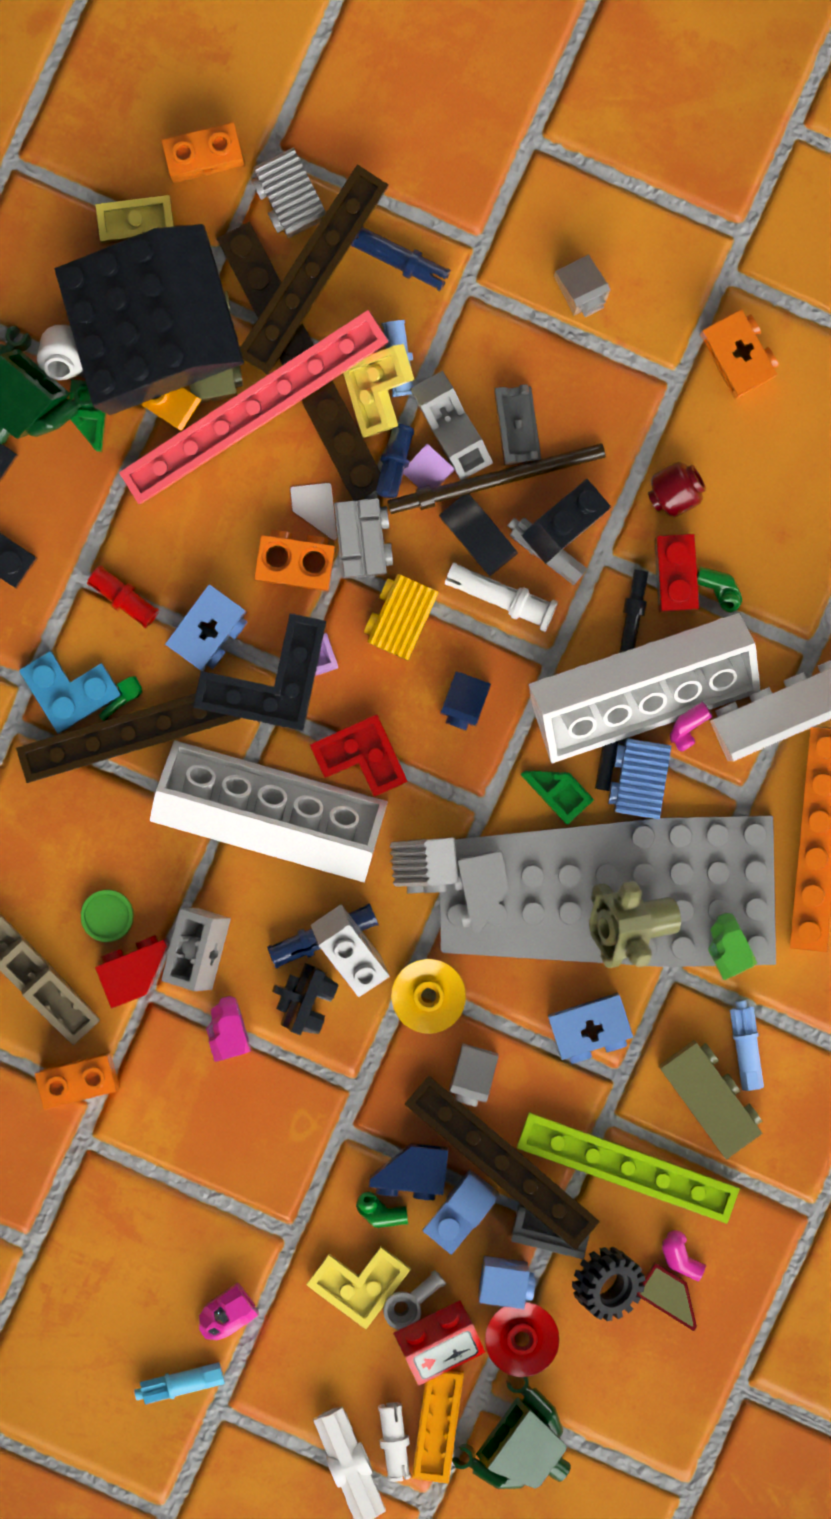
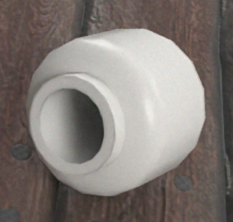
M54 325L47 328L40 340L37 353L38 366L49 377L56 380L74 378L83 370L71 326Z

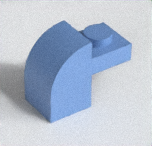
M469 1169L447 1195L446 1202L426 1224L423 1232L452 1255L491 1209L499 1196L498 1191Z

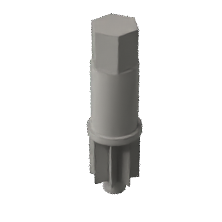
M525 517L520 522L513 518L508 524V527L513 530L509 536L526 548L531 555L534 554L541 559L521 536L532 523ZM565 550L559 552L546 563L572 585H575L587 570L585 566Z

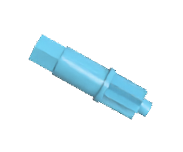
M220 1362L171 1375L167 1373L162 1377L140 1382L141 1388L134 1389L136 1400L144 1399V1403L149 1404L169 1398L175 1399V1396L225 1384Z

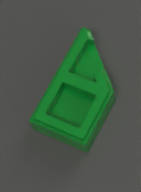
M71 379L70 401L74 398V391L77 386L86 384L85 380ZM88 389L80 395L81 401L85 402L91 399ZM95 407L90 409L78 408V414L71 421L97 452H103L106 413Z
M524 771L520 774L566 825L594 801L570 773Z

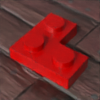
M378 714L310 744L324 778H328L359 763L374 797L408 782Z

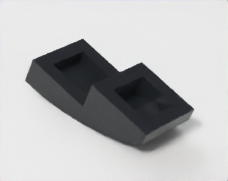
M470 494L461 496L439 515L445 525L464 545L469 554L489 577L518 554L517 550Z

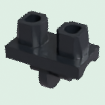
M305 963L300 977L289 975L285 987L274 984L272 992L281 996L276 1009L285 1012L280 1025L298 1035H301L302 1031L319 1034L325 1021V1015L311 1010L316 997L331 1002L339 987L338 984L325 976V972Z

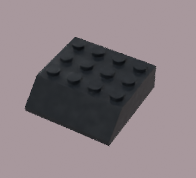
M203 224L154 228L54 268L92 405L106 414L113 415L244 364L206 228Z

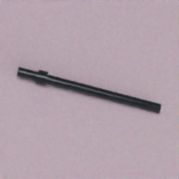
M634 569L629 598H625L623 613H626L619 653L634 649L636 646L640 618L645 616L647 606L644 596L648 571ZM618 741L602 746L595 789L610 791Z

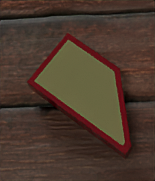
M654 1262L645 1276V1281L642 1282L645 1286L644 1292H637V1295L692 1331H695L697 1325L687 1282Z

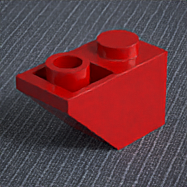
M153 935L136 942L138 950L124 955L122 949H118L101 956L103 964L96 966L95 970L111 1009L149 993L169 947L167 938L158 941L157 936Z

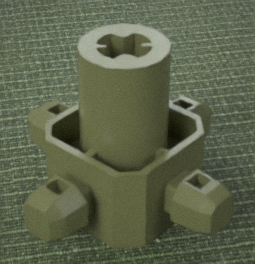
M634 881L624 882L617 892H614L604 883L597 884L592 888L591 900L593 908L589 919L590 934L600 949L601 960L607 968L618 967L625 958H628L637 967L647 966L650 963L652 951L649 947L650 939L676 934L680 930L681 914L673 898L665 897L643 902L641 899V889Z

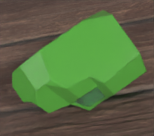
M725 912L717 916L714 925L710 928L712 942L708 951L722 979L726 980L758 963L734 915Z

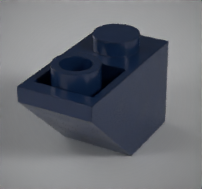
M456 671L441 710V714L447 716L445 723L465 731L468 724L476 726L491 684Z
M417 1143L409 1144L370 1175L369 1187L376 1188V1194L398 1196L400 1190L413 1192V1198L435 1200L436 1195L444 1194L448 1147Z

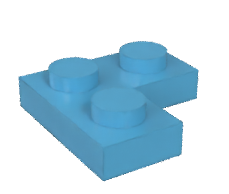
M52 651L19 670L58 734L122 695L103 663L70 682Z

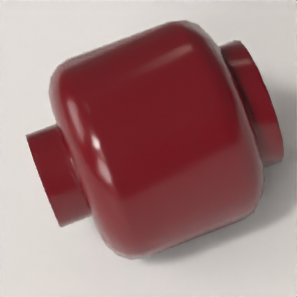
M676 462L653 475L651 479L653 490L648 492V496L657 512L664 510L669 516L678 517L701 504L703 499L702 492L706 491V487L694 465L687 466L682 462Z

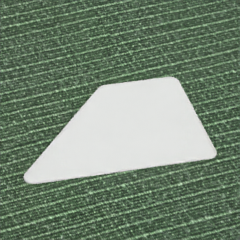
M323 483L291 487L293 512L331 539L336 540L337 533L331 484Z

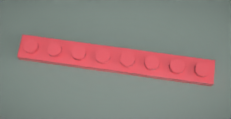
M367 310L120 471L119 474L138 504H142L390 342L371 312Z

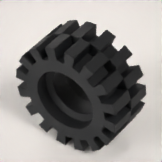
M603 1247L600 1248V1255L593 1251L589 1254L591 1258L589 1262L585 1259L581 1261L580 1265L584 1268L582 1271H575L574 1276L578 1281H572V1288L576 1290L573 1292L574 1297L592 1315L600 1320L604 1318L606 1321H612L613 1316L617 1319L622 1318L623 1310L630 1313L633 1310L630 1306L632 1301L637 1304L639 1303L641 1298L637 1295V1292H644L645 1286L640 1282L645 1281V1276L641 1273V1267L624 1252L614 1247H611L610 1251ZM617 1274L611 1288L600 1294L606 1280Z

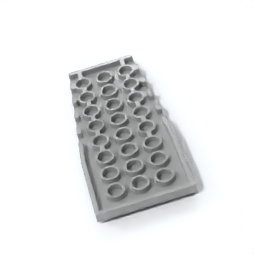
M773 816L646 819L455 839L457 868L459 867L458 859L502 851L509 890L482 931L473 934L471 926L463 927L459 905L466 904L464 890L456 891L455 883L446 884L447 891L440 892L441 951L443 953L603 963L600 957L601 951L591 937L589 919L593 908L591 900L592 888L597 884L604 883L614 892H617L624 882L634 881L641 889V899L643 902L671 897L676 901L681 914V927L678 933L650 939L649 947L652 951V957L647 966H716L708 951L712 942L710 928L714 925L717 916L725 912L732 913L737 920L758 963L756 965H776ZM628 958L623 959L621 963L633 965Z

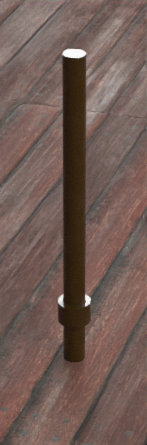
M601 443L431 488L430 485L415 489V493L387 500L389 511L392 515L418 507L420 510L435 507V503L605 458V450Z

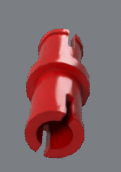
M100 565L89 577L87 584L112 602L111 607L117 611L123 610L140 623L143 628H148L159 614L160 610L158 608H155L134 592L135 587L130 583L125 585L107 571L104 566Z

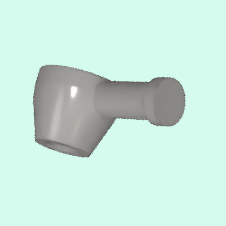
M434 1270L431 1272V1276L411 1293L400 1291L390 1295L383 1307L386 1322L391 1327L400 1330L418 1321L421 1315L420 1304L437 1289L444 1287L447 1284L445 1280ZM398 1302H405L408 1305L407 1309L402 1313L394 1310V1306Z

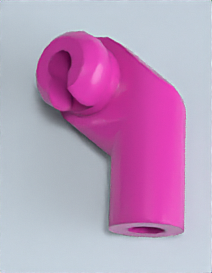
M704 702L699 703L680 715L669 735L671 743L674 742L676 748L681 752L695 744V739L691 736L690 731L713 717Z
M678 1230L670 1231L662 1244V1250L668 1266L672 1270L699 1282L706 1265L688 1257L684 1245L687 1238L684 1233Z

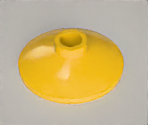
M422 959L409 964L398 974L393 984L391 999L393 1009L404 1025L416 1032L432 1034L446 1030L459 1019L464 1010L466 991L460 975L450 965L435 959ZM427 988L433 989L436 993L435 1000L425 1002L421 997L423 990Z

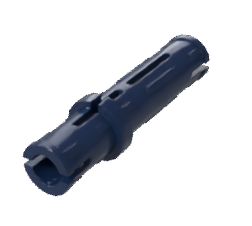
M364 227L358 235L359 238H356L351 245L403 271L402 276L408 279L413 276L436 288L438 291L443 289L446 282L433 276V273L448 279L451 272L450 269H446L422 257V252L416 249L412 252Z
M370 903L349 913L362 931L379 925ZM302 928L297 931V935L272 946H267L276 969L307 955L308 958L315 956L314 952L321 948L318 946L312 929L305 931Z

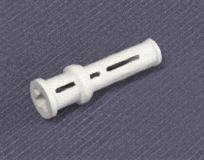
M457 563L452 564L447 575L448 578L445 580V585L508 610V615H511V618L516 620L519 617L539 625L540 630L546 632L558 604L556 600L549 602L530 594L529 589L525 587L516 590L457 565Z

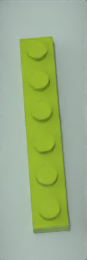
M531 1112L528 1113L516 1146L517 1149L726 1224L729 1221L740 1190L739 1187Z

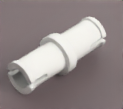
M386 1403V1407L384 1404L379 1405L378 1411L380 1412L383 1435L379 1441L380 1448L385 1451L387 1480L391 1482L403 1481L402 1476L407 1480L411 1478L406 1447L410 1442L409 1436L405 1435L402 1403Z

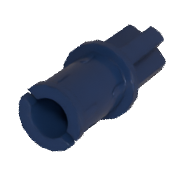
M398 424L397 427L392 428L386 453L381 455L380 461L383 465L376 492L384 498L391 499L398 496L404 468L409 467L410 461L407 459L412 436L414 435V429L410 426Z

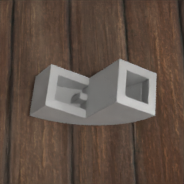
M443 371L410 388L425 419L460 480H464L493 464L482 438L465 413L453 386Z

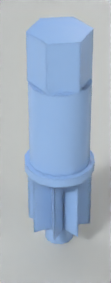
M746 1000L735 1001L736 1008L730 1010L733 1039L736 1044L741 1087L745 1091L763 1088L764 1083L754 1006H747Z

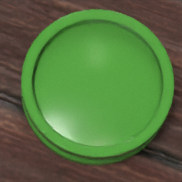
M101 890L92 894L84 902L81 909V923L84 930L90 937L101 942H112L122 938L133 924L134 912L130 901L123 894L114 890Z

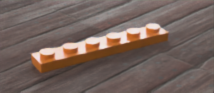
M813 726L810 728L790 948L828 952L831 928V728Z

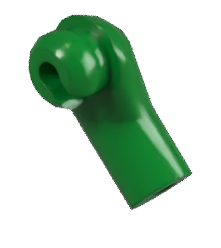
M700 566L697 572L698 585L713 589L723 611L728 613L737 611L742 603V595L735 579L730 574Z
M364 1192L359 1195L356 1202L357 1211L373 1227L382 1228L408 1224L406 1206L387 1208L372 1192Z

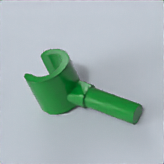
M136 676L129 677L117 684L122 695L117 697L99 714L103 721H106L125 703L141 695L142 687Z

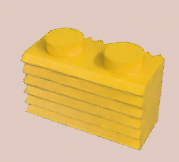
M397 574L395 581L388 578L379 599L385 601L379 615L372 612L364 630V633L370 635L367 643L408 661L439 592L400 574Z

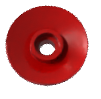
M525 1302L524 1309L511 1307L499 1309L489 1321L485 1333L486 1350L491 1361L501 1371L515 1377H530L541 1373L553 1362L559 1349V1331L554 1319L545 1309L529 1302ZM518 1332H526L528 1334L529 1341L526 1345L519 1346L515 1343V1335Z

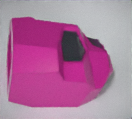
M232 996L221 998L220 1002L211 1009L212 1021L206 1028L215 1062L251 1051L247 1031L236 998Z
M237 1282L206 1304L199 1315V1330L205 1339L220 1340L230 1336L259 1315V1311L246 1291Z

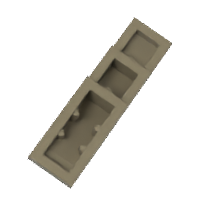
M0 914V971L21 991L22 996L74 1046L100 1021V1018L32 945Z

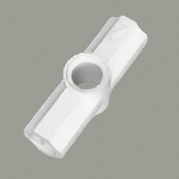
M343 1406L333 1408L315 1417L313 1421L327 1452L326 1460L338 1488H342L353 1518L373 1519L386 1512V1508L371 1475L373 1470L362 1443H358Z

